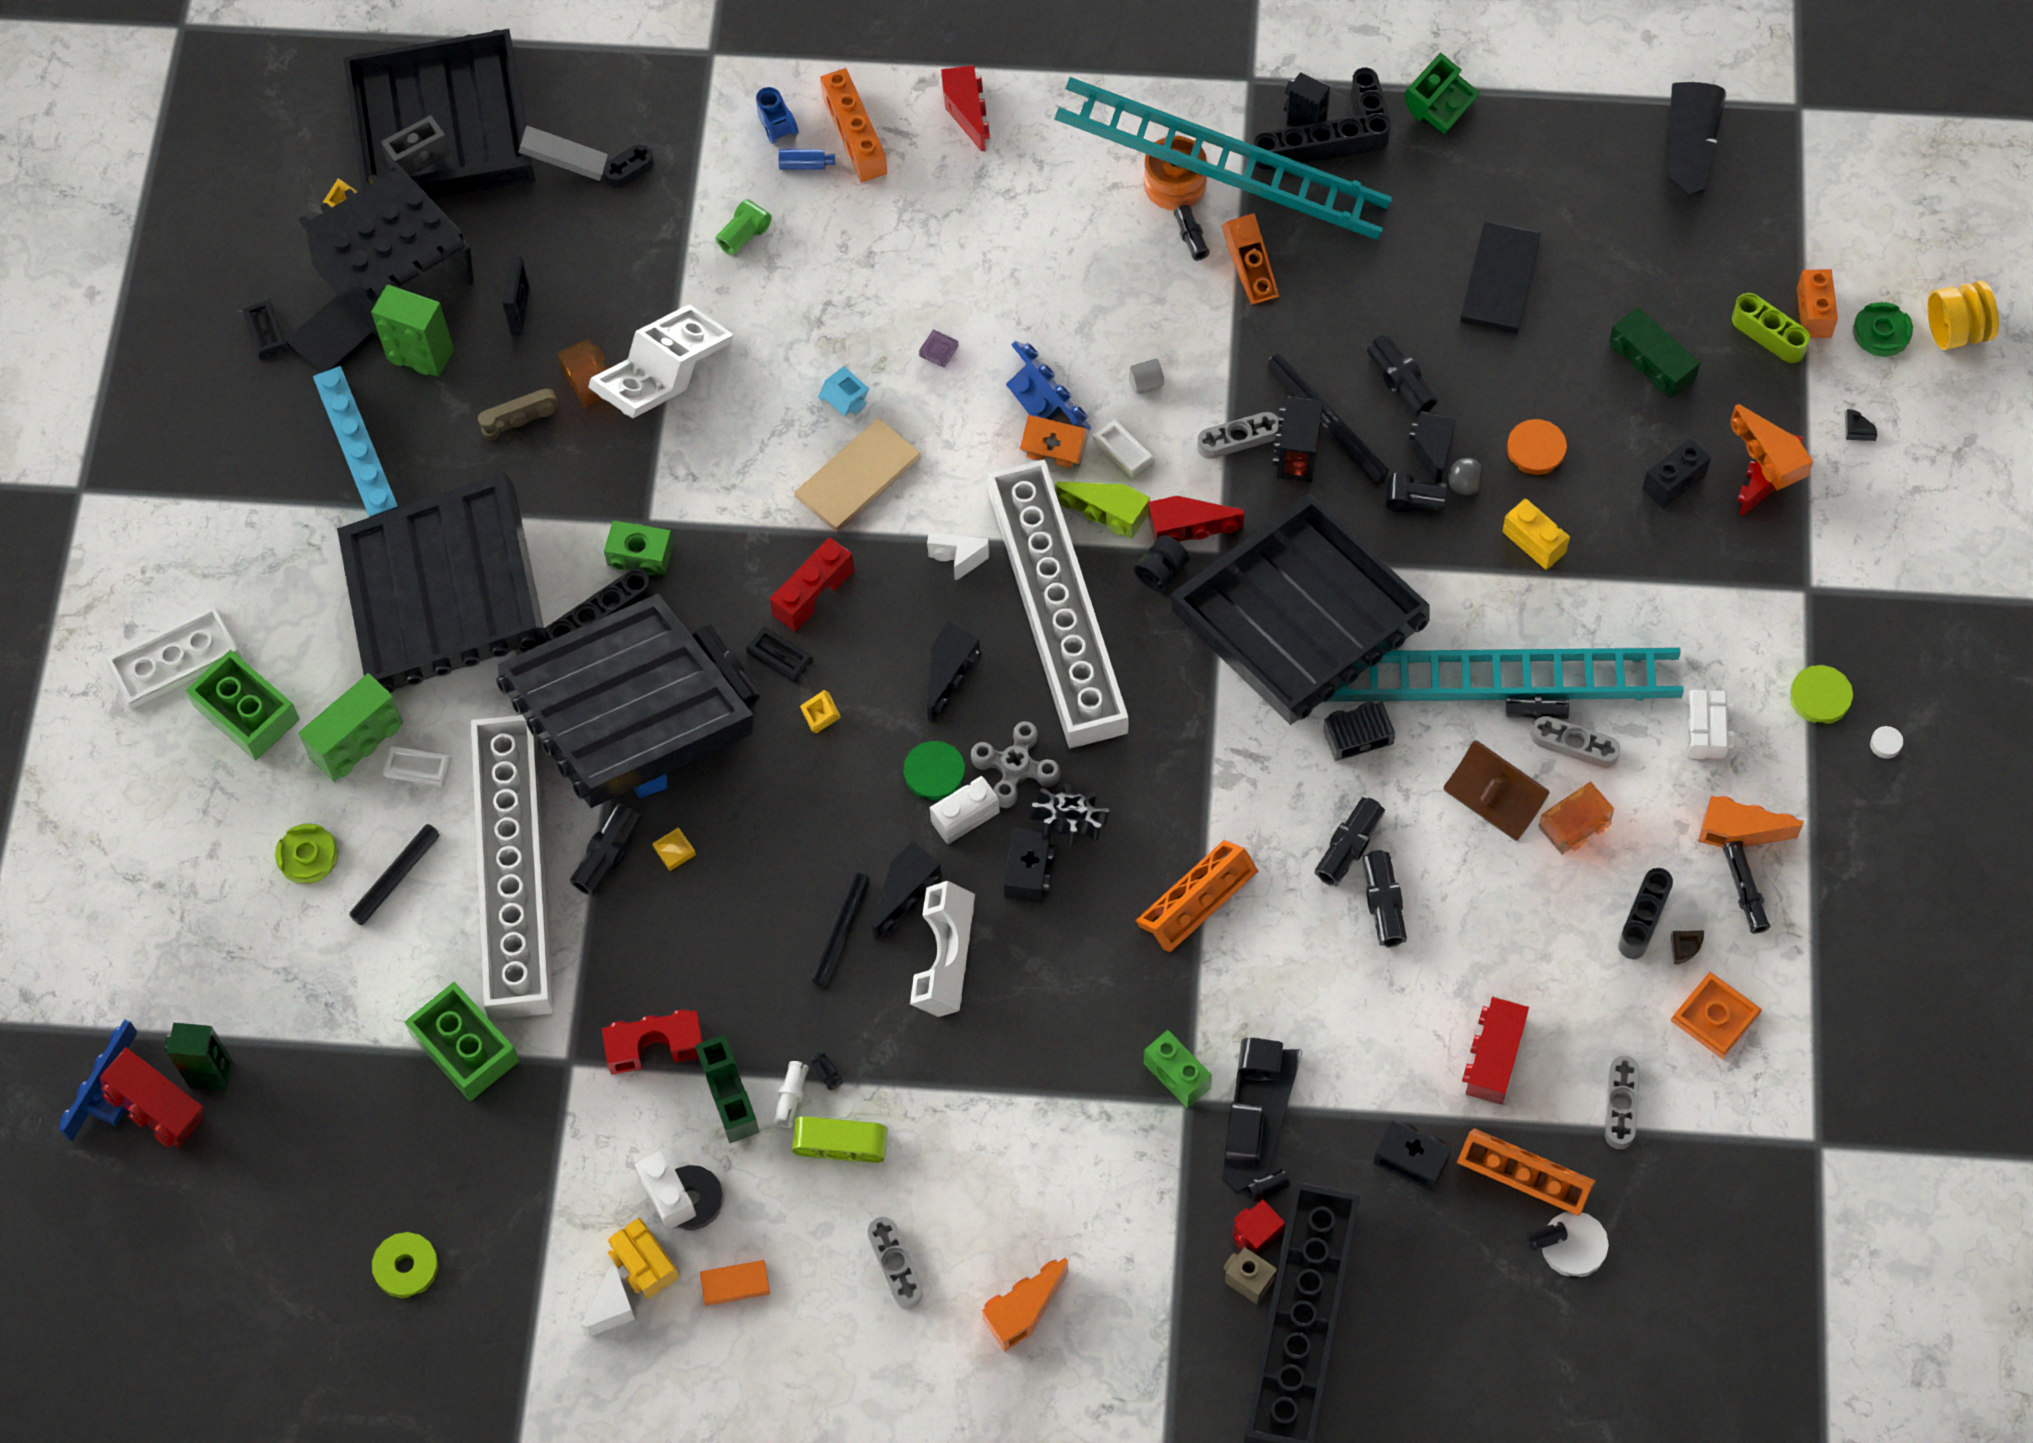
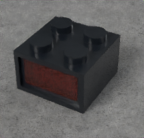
M1287 396L1286 408L1280 407L1272 464L1273 466H1278L1277 478L1306 482L1313 481L1323 401Z

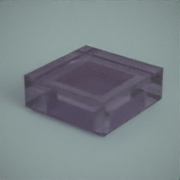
M933 329L920 348L919 356L945 368L959 347V341Z

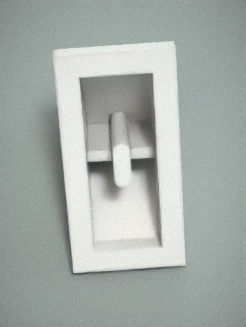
M611 1265L581 1323L585 1334L589 1336H594L635 1320L617 1268Z

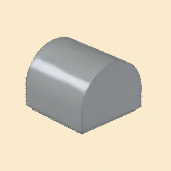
M1152 359L1130 367L1129 381L1135 393L1164 385V376L1158 359Z

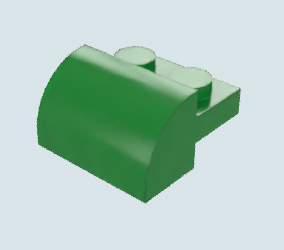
M1440 52L1407 88L1404 99L1409 111L1419 122L1425 118L1445 135L1475 102L1480 92L1459 75L1462 69Z

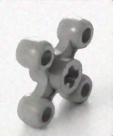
M1023 721L1016 725L1013 731L1014 745L1006 748L1004 752L995 750L986 742L977 743L971 750V761L976 768L980 770L996 768L1003 775L1002 780L995 785L993 790L999 799V807L1009 808L1016 803L1018 798L1017 784L1022 783L1027 778L1037 780L1044 787H1052L1060 779V768L1055 761L1046 759L1038 762L1030 758L1028 751L1036 744L1038 737L1036 727L1030 722Z

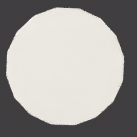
M1564 1212L1553 1218L1547 1226L1552 1224L1556 1226L1558 1225L1557 1222H1563L1567 1229L1568 1237L1565 1241L1559 1239V1243L1542 1248L1543 1256L1550 1267L1561 1275L1569 1277L1570 1275L1584 1277L1597 1271L1605 1261L1609 1246L1606 1231L1600 1222L1586 1213H1581L1578 1216L1571 1212Z

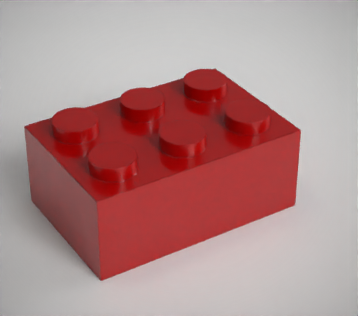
M127 1047L124 1048L100 1076L101 1090L104 1092L103 1098L116 1108L121 1105L130 1112L128 1117L142 1128L145 1125L149 1126L155 1132L153 1136L168 1148L172 1144L179 1149L203 1121V1106Z

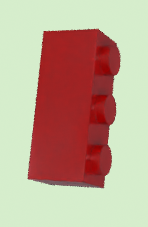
M1492 996L1490 1006L1482 1007L1478 1024L1484 1026L1481 1036L1474 1035L1470 1053L1476 1054L1473 1065L1466 1064L1462 1082L1468 1083L1465 1095L1503 1105L1528 1015V1006Z

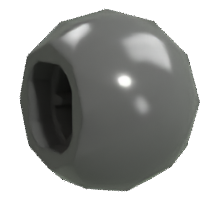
M1461 458L1455 461L1449 468L1447 475L1451 489L1457 494L1464 496L1477 493L1480 489L1482 465L1472 458Z

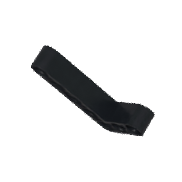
M1362 67L1353 74L1351 98L1356 116L1262 132L1255 137L1254 146L1300 163L1384 149L1389 143L1391 121L1377 73L1371 68ZM1258 161L1255 163L1261 169L1274 168Z
M639 569L626 572L545 627L547 640L538 642L530 648L514 650L515 653L519 655L588 625L583 623L585 620L592 619V622L652 597V589L647 573ZM636 586H642L639 590H632ZM611 603H618L614 607H608Z

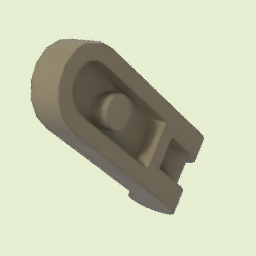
M542 389L485 410L478 416L482 435L486 440L492 441L499 437L500 432L513 427H521L527 422L540 417L550 416L555 412L559 401L553 390Z

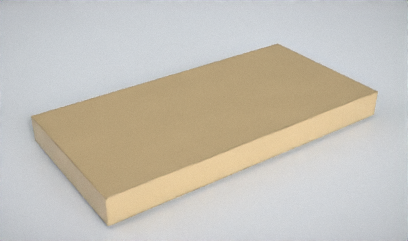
M877 418L794 492L795 498L835 532H839L920 459V452L881 419Z

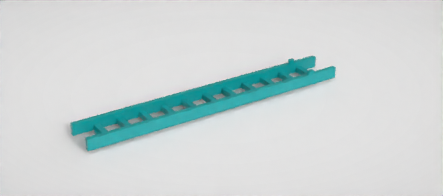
M1069 77L1065 90L1087 97L1088 101H1084L1080 115L1058 107L1054 118L1056 121L1378 240L1382 233V227L1360 220L1359 216L1364 201L1387 209L1392 199L1391 196L1361 186V183L1358 181L1350 182ZM1095 101L1115 108L1110 125L1089 118ZM1122 111L1142 118L1136 136L1116 128ZM1149 121L1169 128L1163 146L1143 139ZM1176 131L1196 138L1190 156L1170 149ZM1203 141L1223 148L1217 166L1197 159ZM1230 151L1249 158L1243 176L1224 169ZM1256 161L1276 168L1271 186L1250 179ZM1284 171L1303 178L1298 196L1278 189ZM1310 181L1330 188L1325 206L1305 199ZM1337 191L1357 198L1352 215L1347 211L1342 213L1332 209Z
M1680 647L1391 650L1382 657L1379 663H1400L1401 689H1378V667L1375 665L1374 667H1369L1370 689H1348L1346 684L1336 691L1335 695L1327 702L1506 700V698L1534 699V696H1541V699H1636L1637 701H1642L1646 698H1682L1683 686H1656L1654 660H1679L1681 651ZM1623 660H1632L1633 662L1645 660L1647 686H1625ZM1530 661H1553L1555 687H1532ZM1562 661H1584L1586 687H1563ZM1593 661H1615L1616 686L1594 687ZM1430 662L1432 688L1409 689L1408 663ZM1439 662H1461L1462 688H1440ZM1470 662H1492L1493 688H1471ZM1500 662H1522L1523 687L1502 688Z

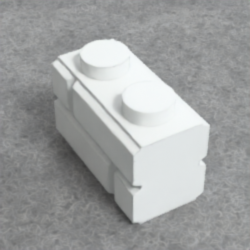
M1691 690L1686 702L1688 757L1690 759L1708 758L1711 760H1723L1726 758L1728 749H1733L1734 731L1728 730V721L1733 720V703H1728L1726 691L1711 690L1708 692L1707 690Z
M980 776L972 781L970 786L962 787L931 806V822L944 841L950 844L999 814V799L984 777Z
M660 1150L635 1164L638 1176L666 1230H670L696 1216L693 1204L685 1192L665 1150Z

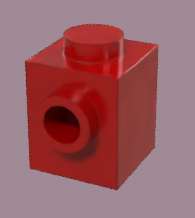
M1262 1199L1251 1210L1245 1208L1234 1219L1233 1241L1241 1251L1246 1247L1259 1256L1284 1234L1285 1222Z

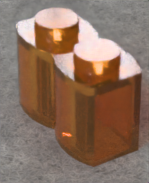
M586 339L557 352L559 366L583 407L585 408L602 400L597 393L588 388L592 377L611 368L610 366L606 368L602 361L605 359L600 347L597 344L593 346L590 340Z

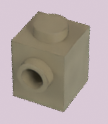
M1246 1247L1242 1249L1239 1255L1233 1253L1223 1268L1226 1271L1225 1283L1256 1305H1258L1274 1283L1277 1275L1275 1267Z

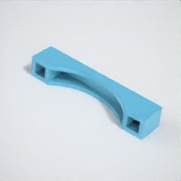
M341 366L313 376L368 516L372 517L398 508Z

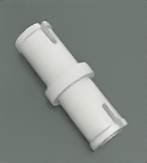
M789 1062L784 1085L779 1088L778 1097L780 1099L772 1120L775 1125L781 1121L779 1127L791 1128L793 1126L798 1103H801L804 1093L802 1089L809 1067L805 1064L801 1069L802 1062Z

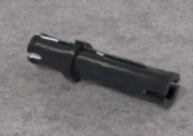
M1740 841L1727 843L1722 849L1740 897L1738 900L1739 907L1745 912L1750 932L1752 934L1763 933L1771 926L1768 923L1762 905L1764 903L1763 895L1758 892L1743 844Z

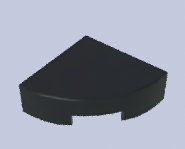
M1847 409L1845 413L1846 440L1876 441L1878 434L1875 425L1863 417L1859 411Z

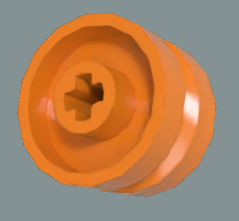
M1174 136L1170 149L1190 156L1195 141L1183 136ZM1166 137L1157 140L1155 143L1163 146ZM1201 147L1197 159L1207 162L1206 153ZM1146 154L1144 161L1145 192L1153 203L1161 208L1175 210L1181 205L1194 206L1203 197L1206 190V176Z

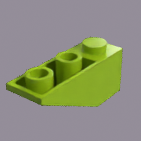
M1057 481L1055 484V492L1060 505L1067 509L1073 508L1092 522H1100L1108 526L1117 535H1125L1133 539L1148 516L1150 497L1125 484Z

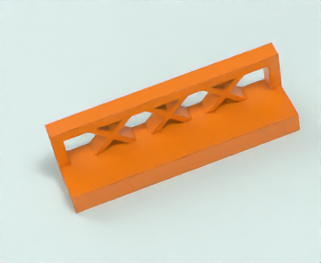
M1223 840L1135 921L1140 928L1154 934L1163 950L1171 952L1259 871L1245 848ZM1227 852L1229 853L1225 858L1220 859ZM1161 915L1157 920L1151 922L1155 917Z

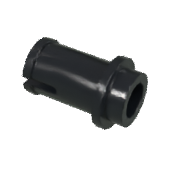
M1282 1168L1258 1179L1253 1177L1246 1184L1247 1193L1253 1202H1260L1262 1199L1265 1201V1197L1290 1187L1289 1179Z

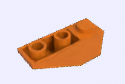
M1255 213L1229 220L1221 225L1229 254L1251 305L1279 297Z
M1740 404L1735 406L1730 422L1731 427L1736 435L1741 436L1746 443L1749 455L1753 459L1756 458L1762 467L1765 479L1768 482H1772L1777 491L1809 476L1813 460L1797 437Z
M1711 795L1698 841L1723 848L1724 845L1733 841H1740L1743 847L1795 839L1798 838L1804 821L1796 819L1791 814H1777L1766 811L1758 805H1744L1735 802L1729 797H1715Z
M1066 1257L1059 1262L1057 1260L1048 1262L1040 1269L1041 1273L1032 1279H1029V1277L1021 1279L1012 1287L1013 1290L1003 1297L996 1295L985 1303V1308L982 1309L983 1321L1004 1352L1033 1334L1069 1271Z

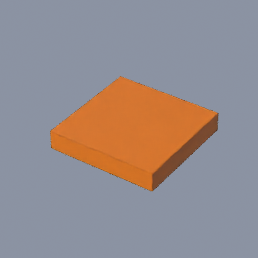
M1709 972L1672 1016L1671 1022L1721 1059H1724L1760 1015L1762 1009L1712 972Z

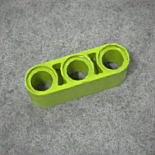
M1744 293L1738 297L1732 314V322L1737 329L1788 363H1798L1803 360L1810 341V334L1804 327L1753 293Z
M798 1117L795 1120L791 1151L803 1157L880 1163L885 1159L888 1128L883 1124L874 1122Z

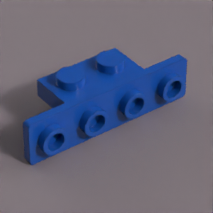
M1015 340L1011 345L1026 365L1006 385L1028 414L1052 420L1063 410L1074 426L1090 430L1091 426L1086 421L1088 415L1081 407L1073 405L1070 401L1072 395L1063 385H1058L1053 379L1055 373L1045 363H1040L1037 359L1039 356L1037 350L1028 342L1023 344Z
M124 1019L121 1026L114 1029L110 1037V1044L104 1054H100L95 1060L93 1072L89 1079L80 1085L77 1091V1098L72 1107L63 1113L59 1130L66 1139L74 1140L88 1115L117 1126L127 1110L121 1105L116 1108L103 1098L104 1092L101 1090L100 1076L125 1047H130L136 1037L137 1030L131 1021Z

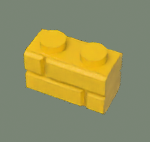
M1527 499L1521 501L1505 516L1502 532L1545 570L1549 569L1567 552L1570 536L1561 528L1558 529L1552 520Z
M637 1218L624 1229L609 1237L608 1243L611 1250L607 1254L617 1269L624 1266L629 1274L625 1279L635 1294L641 1291L645 1298L649 1299L660 1292L662 1288L667 1287L678 1279L677 1268L641 1218Z

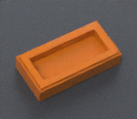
M765 1260L700 1271L705 1306L770 1294Z

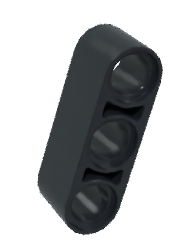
M1658 867L1649 870L1641 884L1618 944L1619 951L1626 958L1638 959L1642 957L1651 941L1673 885L1672 875L1664 868ZM1650 884H1659L1663 887V890H1655ZM1639 910H1648L1653 916L1645 917L1639 913ZM1628 937H1637L1642 943L1634 944L1628 940Z

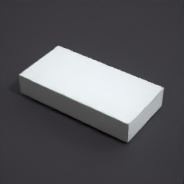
M1116 419L1093 435V441L1131 479L1154 462V456Z
M390 745L382 773L387 778L444 787L451 757L445 754Z

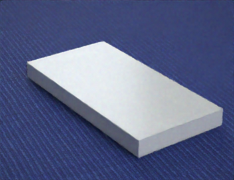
M216 605L106 657L105 660L129 708L132 710L202 676L230 649L237 656L241 657L242 655Z

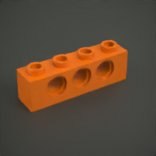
M847 68L820 76L822 97L860 182L886 175V154Z
M1475 1128L1469 1132L1457 1161L1458 1164L1578 1216L1584 1211L1595 1184V1180Z

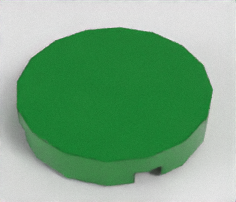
M1870 303L1863 310L1859 311L1853 325L1855 341L1863 350L1872 355L1883 357L1896 355L1907 347L1912 338L1913 324L1910 316L1906 312L1904 314L1899 310L1900 307L1893 303Z
M929 741L919 744L910 751L904 763V778L907 787L916 796L938 801L959 790L965 777V764L962 755L954 746L941 741Z

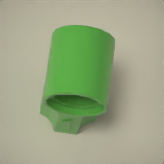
M745 199L735 210L734 218L715 236L716 243L727 254L735 255L754 234L757 236L762 235L768 229L772 221V215L750 199Z

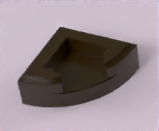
M1704 930L1672 931L1671 942L1674 964L1687 962L1698 953L1703 943Z

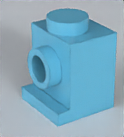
M843 366L825 380L818 398L821 401L824 399L828 401L844 417L850 412L857 415L866 406L865 398L869 388Z

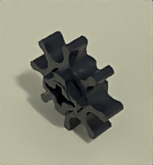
M1064 784L1063 792L1057 795L1050 793L1045 788L1040 789L1038 803H1032L1029 818L1031 820H1044L1041 833L1043 836L1047 837L1051 832L1059 835L1064 833L1067 835V843L1070 845H1074L1076 836L1082 833L1088 835L1093 840H1098L1101 825L1104 826L1107 823L1109 809L1094 808L1097 796L1095 792H1090L1085 797L1079 793L1073 795L1070 791V784Z

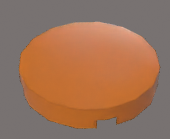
M1540 419L1526 420L1516 425L1510 432L1507 443V453L1510 461L1514 462L1522 472L1532 475H1544L1552 472L1554 468L1558 467V465L1560 466L1564 461L1567 449L1566 438L1562 431L1551 422Z

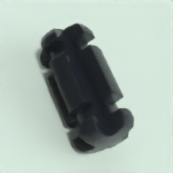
M821 1051L811 1057V1065L815 1066L816 1073L822 1082L826 1084L828 1090L832 1091L843 1083L842 1077L838 1076V1071L830 1059L826 1057L825 1052Z
M1557 1222L1558 1225L1556 1226L1552 1224L1537 1229L1534 1234L1529 1232L1526 1237L1531 1250L1536 1251L1539 1246L1545 1248L1557 1244L1559 1239L1565 1241L1568 1237V1232L1563 1222Z

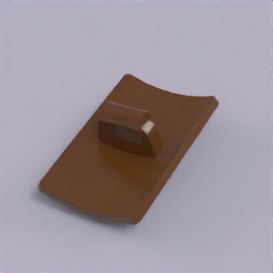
M1477 740L1471 743L1464 758L1443 787L1446 793L1515 841H1518L1527 830L1550 793L1544 786Z

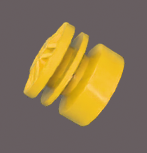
M1981 280L1971 284L1960 285L1959 289L1952 286L1930 292L1927 302L1928 322L1934 341L1941 350L1963 347L1967 341L1973 345L1981 343V341L1995 340L1999 328V315L1994 294L1988 283Z

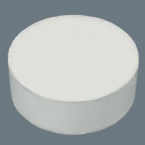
M1883 726L1875 730L1870 740V747L1873 753L1884 759L1897 756L1903 746L1901 733L1889 726Z

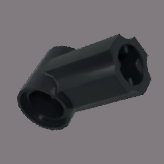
M1405 473L1391 474L1388 477L1385 505L1389 510L1395 512H1406L1411 508L1443 511L1446 484L1415 481L1411 475Z

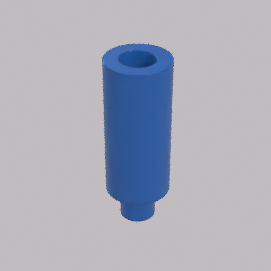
M779 149V170H825V165H836V154H825V149Z

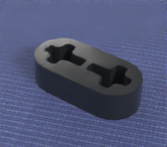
M637 144L609 160L604 166L607 184L615 188L623 187L652 169L654 158L651 148L647 145ZM639 156H640L642 159L645 158V160H644V161H641L640 159H637V160H636V157H639ZM617 171L618 173L622 172V174L618 176L616 173L613 174L612 172Z

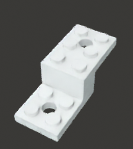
M689 304L637 330L628 359L592 377L588 388L597 393L602 399L616 406L624 414L635 418L686 391L695 362L731 344L734 334Z

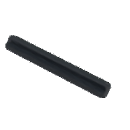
M426 824L349 912V916L354 922L359 925L365 924L439 838L440 834L436 828Z
M856 872L851 879L812 973L811 980L815 985L826 987L829 983L870 883L869 877L865 874Z

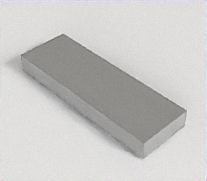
M530 126L525 128L518 151L521 154L600 181L608 155Z

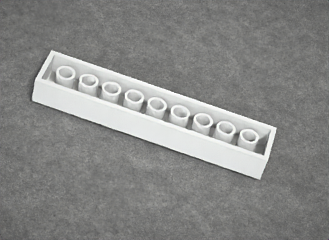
M1045 459L988 473V492L1069 749L1128 734L1127 711Z
M523 715L471 720L484 1008L489 1020L553 1013L538 736H533L530 733Z

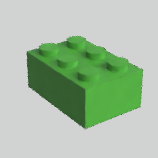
M387 284L371 311L386 358L397 366L405 365L414 368L420 374H431L439 377L454 351L440 302Z
M231 649L185 690L193 707L255 761L300 720L293 703Z
M367 673L300 730L298 734L310 760L335 782L340 777L348 775L354 765L363 757L371 755L376 750L377 745L386 737L393 736L399 730L400 725L403 724V720L393 696Z
M455 981L404 1021L412 1038L469 1101H472L520 1061L514 1046Z

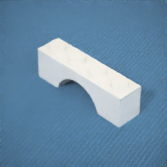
M949 881L926 888L923 917L930 924L935 934L937 956L930 970L914 975L910 1005L937 1017L960 1010L971 922L974 913L975 894Z

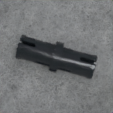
M1189 205L1177 207L1173 214L1180 226L1182 240L1187 243L1191 256L1195 261L1205 259L1210 251L1202 237L1203 230L1201 225L1196 223Z
M1534 696V699L1506 698V718L1526 717L1533 718L1536 721L1540 717L1549 716L1558 719H1568L1569 699L1548 700L1541 699V696Z

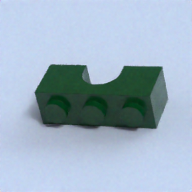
M726 1034L696 1044L698 1058L729 1144L760 1133Z

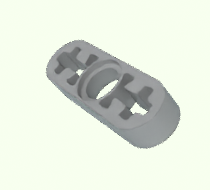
M1263 412L1204 429L1198 435V452L1203 457L1212 459L1275 440V435L1278 431V417L1271 412ZM1267 423L1268 427H1272L1271 430L1267 431L1265 427H1262V424ZM1251 427H1253V432L1256 431V435H1255V436L1252 435V428H1251ZM1235 430H1242L1247 434V437L1244 440L1237 441L1230 434ZM1222 435H1225L1226 444H1224V439H1222ZM1206 440H1211L1212 443H1216V446L1211 447L1209 444H1206Z
M1549 716L1540 717L1533 724L1531 737L1533 742L1539 747L1603 768L1613 766L1618 760L1620 746L1610 736ZM1545 727L1550 729L1547 737L1542 736V731ZM1560 731L1564 732L1561 743L1557 742ZM1570 736H1579L1583 739L1584 745L1580 748H1573L1567 743V739ZM1590 741L1594 742L1591 752H1588ZM1604 747L1609 748L1607 757L1601 755Z
M1629 1056L1615 1058L1611 1063L1608 1073L1605 1140L1615 1149L1629 1147L1636 1134L1640 1069L1638 1063ZM1621 1066L1627 1067V1072H1629L1626 1086H1620L1621 1073L1617 1071L1620 1070ZM1618 1095H1624L1630 1099L1631 1107L1626 1110H1620L1614 1105L1613 1098ZM1619 1119H1624L1623 1132L1628 1133L1625 1134L1623 1139H1618L1617 1133L1614 1132L1617 1129Z
M887 1217L876 1218L868 1227V1237L893 1298L902 1308L916 1307L923 1297L922 1285L894 1221ZM883 1227L885 1231L891 1230L888 1233L891 1247L885 1249L883 1239L880 1236L875 1237L878 1235V1228ZM892 1255H900L904 1258L905 1264L901 1269L893 1271L886 1266L887 1259ZM904 1276L910 1289L916 1288L913 1291V1297L909 1299L906 1295H899L903 1292L900 1278Z

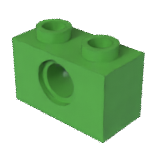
M613 520L604 548L607 566L620 571L639 569L649 576L656 574L665 576L674 547L671 530ZM639 548L644 549L643 551L638 553L633 552L634 550Z
M1169 1030L1164 1032L1144 1050V1064L1186 1108H1189L1211 1089L1212 1074Z

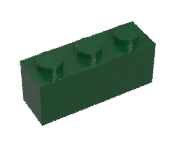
M1636 307L1612 326L1609 342L1617 353L1623 354L1632 362L1633 367L1638 372L1644 373L1652 380L1654 386L1659 391L1665 392L1670 398L1696 379L1700 362L1639 307Z
M173 1022L172 1031L165 1038V1052L169 1055L187 1085L194 1088L227 1090L233 1060L213 1027Z

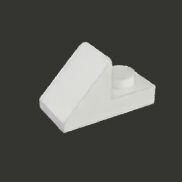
M929 532L927 541L928 557L939 561L955 560V580L960 579L989 558L988 538Z

